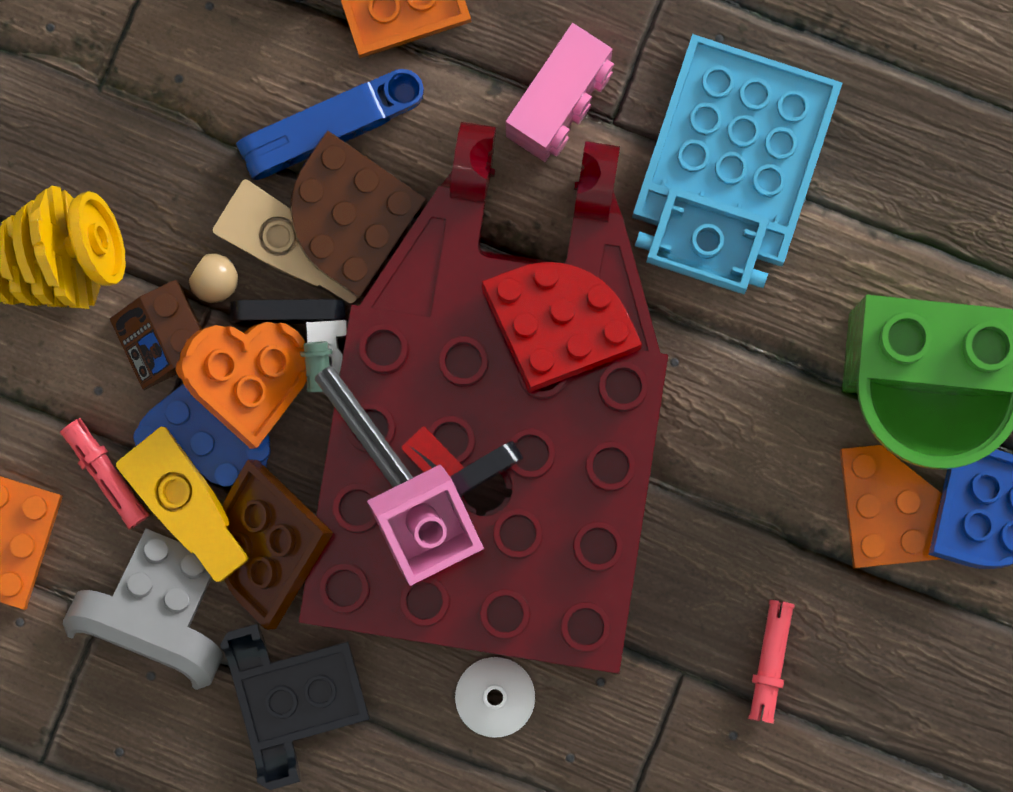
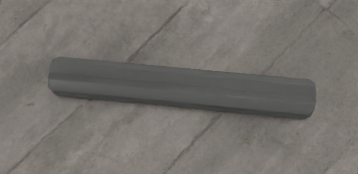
M329 366L320 371L315 376V381L391 486L394 488L412 479V475L335 369Z

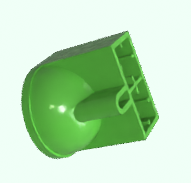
M865 295L849 313L842 392L858 394L860 410L869 430L883 447L901 460L930 469H953L977 462L995 451L1013 431V309Z

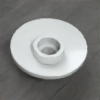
M489 657L473 663L462 674L456 687L455 703L461 719L471 730L486 737H504L518 731L530 718L535 704V690L531 678L520 665L506 658ZM493 689H497L503 694V700L499 705H492L487 700L488 693Z

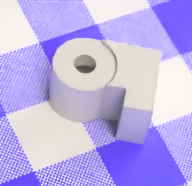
M347 320L306 322L307 343L327 341L328 349H332V354L329 355V364L340 376L343 354L339 350L338 339H346Z

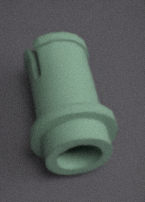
M327 341L304 343V351L300 352V356L305 357L307 392H323L315 381V376L330 366L329 355L332 354V349H328Z

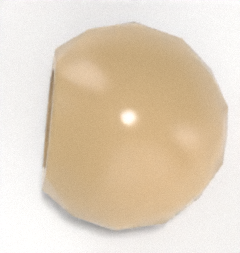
M217 253L206 254L189 278L191 291L200 300L208 303L223 302L235 292L238 285V274L235 265L226 256Z

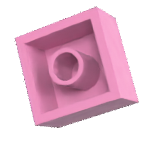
M441 464L367 501L400 571L410 586L484 549L451 477Z

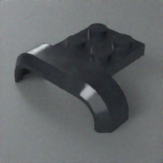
M258 624L227 632L220 646L230 667L257 770V783L263 787L273 790L301 781L293 741L370 719L349 642L271 663L269 652Z

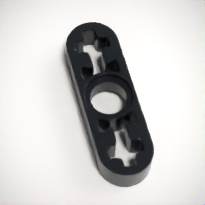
M236 300L230 302V322L235 324H260L265 322L306 324V322L345 320V301Z

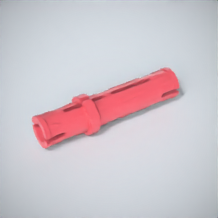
M81 418L71 422L60 431V434L79 458L78 464L81 469H86L94 478L129 530L150 516L106 455L109 451L104 445H99Z
M769 600L757 675L753 674L752 678L755 689L750 715L748 716L750 720L760 721L764 706L762 721L774 724L779 688L783 689L784 685L781 673L792 613L795 607L792 603L783 602L779 618L781 603L777 600Z

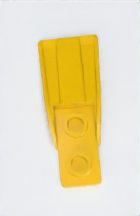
M159 427L116 462L117 469L149 509L190 553H194L214 581H223L247 562V554L227 529L229 519L217 496L166 427Z

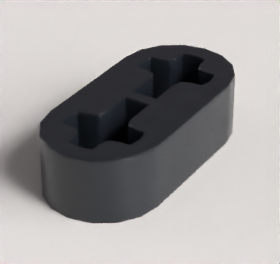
M510 441L451 476V479L459 496H462L521 461L523 456L514 441Z

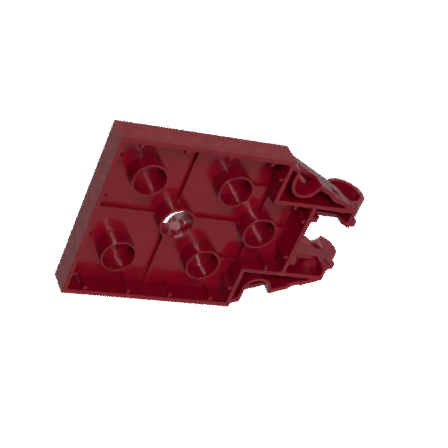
M461 122L451 173L437 188L359 306L351 305L340 377L413 478L424 472L402 450V445L423 426L437 438L464 468L502 445L514 441L523 459L500 473L505 480L506 488L511 489L512 494L510 498L505 497L501 505L495 509L485 511V516L476 515L477 510L467 503L463 495L461 500L484 549L410 586L400 571L367 502L393 487L334 407L316 514L333 532V535L305 580L299 623L619 674L668 362V354L660 353L623 216L613 190L620 146L585 141L579 182H575L574 190H577L568 254L563 264L573 265L592 273L616 293L642 343L641 350L529 392L481 286L482 281L516 268L551 261L488 252L480 249L481 228L490 178L495 177V169L492 166L496 127Z

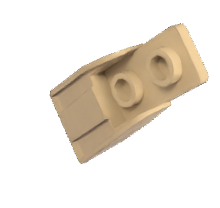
M243 180L214 225L213 233L284 274L315 287L320 285L347 303H354L358 297L324 275L305 256L295 237L290 208L249 180Z

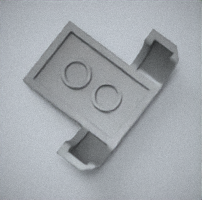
M146 528L113 596L92 590L78 591L63 619V626L69 638H74L76 633L89 634L154 660L184 674L196 690L211 685L223 659L221 649L212 640L189 628L212 577L194 553H190L181 542Z

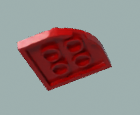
M542 262L522 266L482 281L481 288L529 392L641 350L642 343L621 300L605 282L584 269L569 264Z

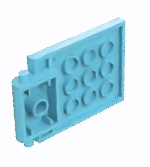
M692 34L632 215L634 219L658 226L655 236L639 231L635 247L649 251L646 263L743 295L747 290L748 284L764 288L768 273L753 269L756 259L780 267L784 264L842 87V82Z

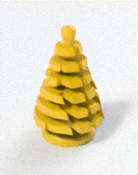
M50 186L39 193L35 201L31 200L16 212V215H11L1 222L0 302H3V304L15 305L25 303V305L69 306V308L89 309V306H95L100 285L112 286L123 279L126 261L122 235L115 216L107 203L97 193L87 191L73 198L66 190L61 192V187Z

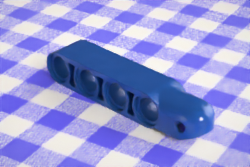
M394 70L245 136L236 143L242 159L246 162V168L251 179L255 181L266 178L308 159L327 130L344 142H347L384 125L394 117L414 109L423 99L424 88L422 81L417 74L410 70Z

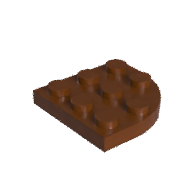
M327 130L303 164L294 182L290 211L295 237L305 256L319 271L356 297H360L426 198Z
M247 460L222 507L229 519L227 529L247 554L248 560L224 580L235 599L265 630L276 629L333 535V532L258 460Z

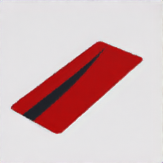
M424 426L402 445V450L423 472L441 464L451 477L464 468Z

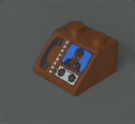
M176 279L138 297L110 318V322L143 390L177 375L176 364L180 359V353L187 339L202 329L182 285Z

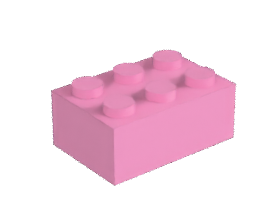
M572 23L506 120V137L544 162L547 161L551 154L557 157L569 140L567 135L570 131L569 126L574 121L579 125L590 109L591 104L589 102L592 99L591 94L594 89L601 92L613 74L611 70L614 66V63L611 62L613 49Z

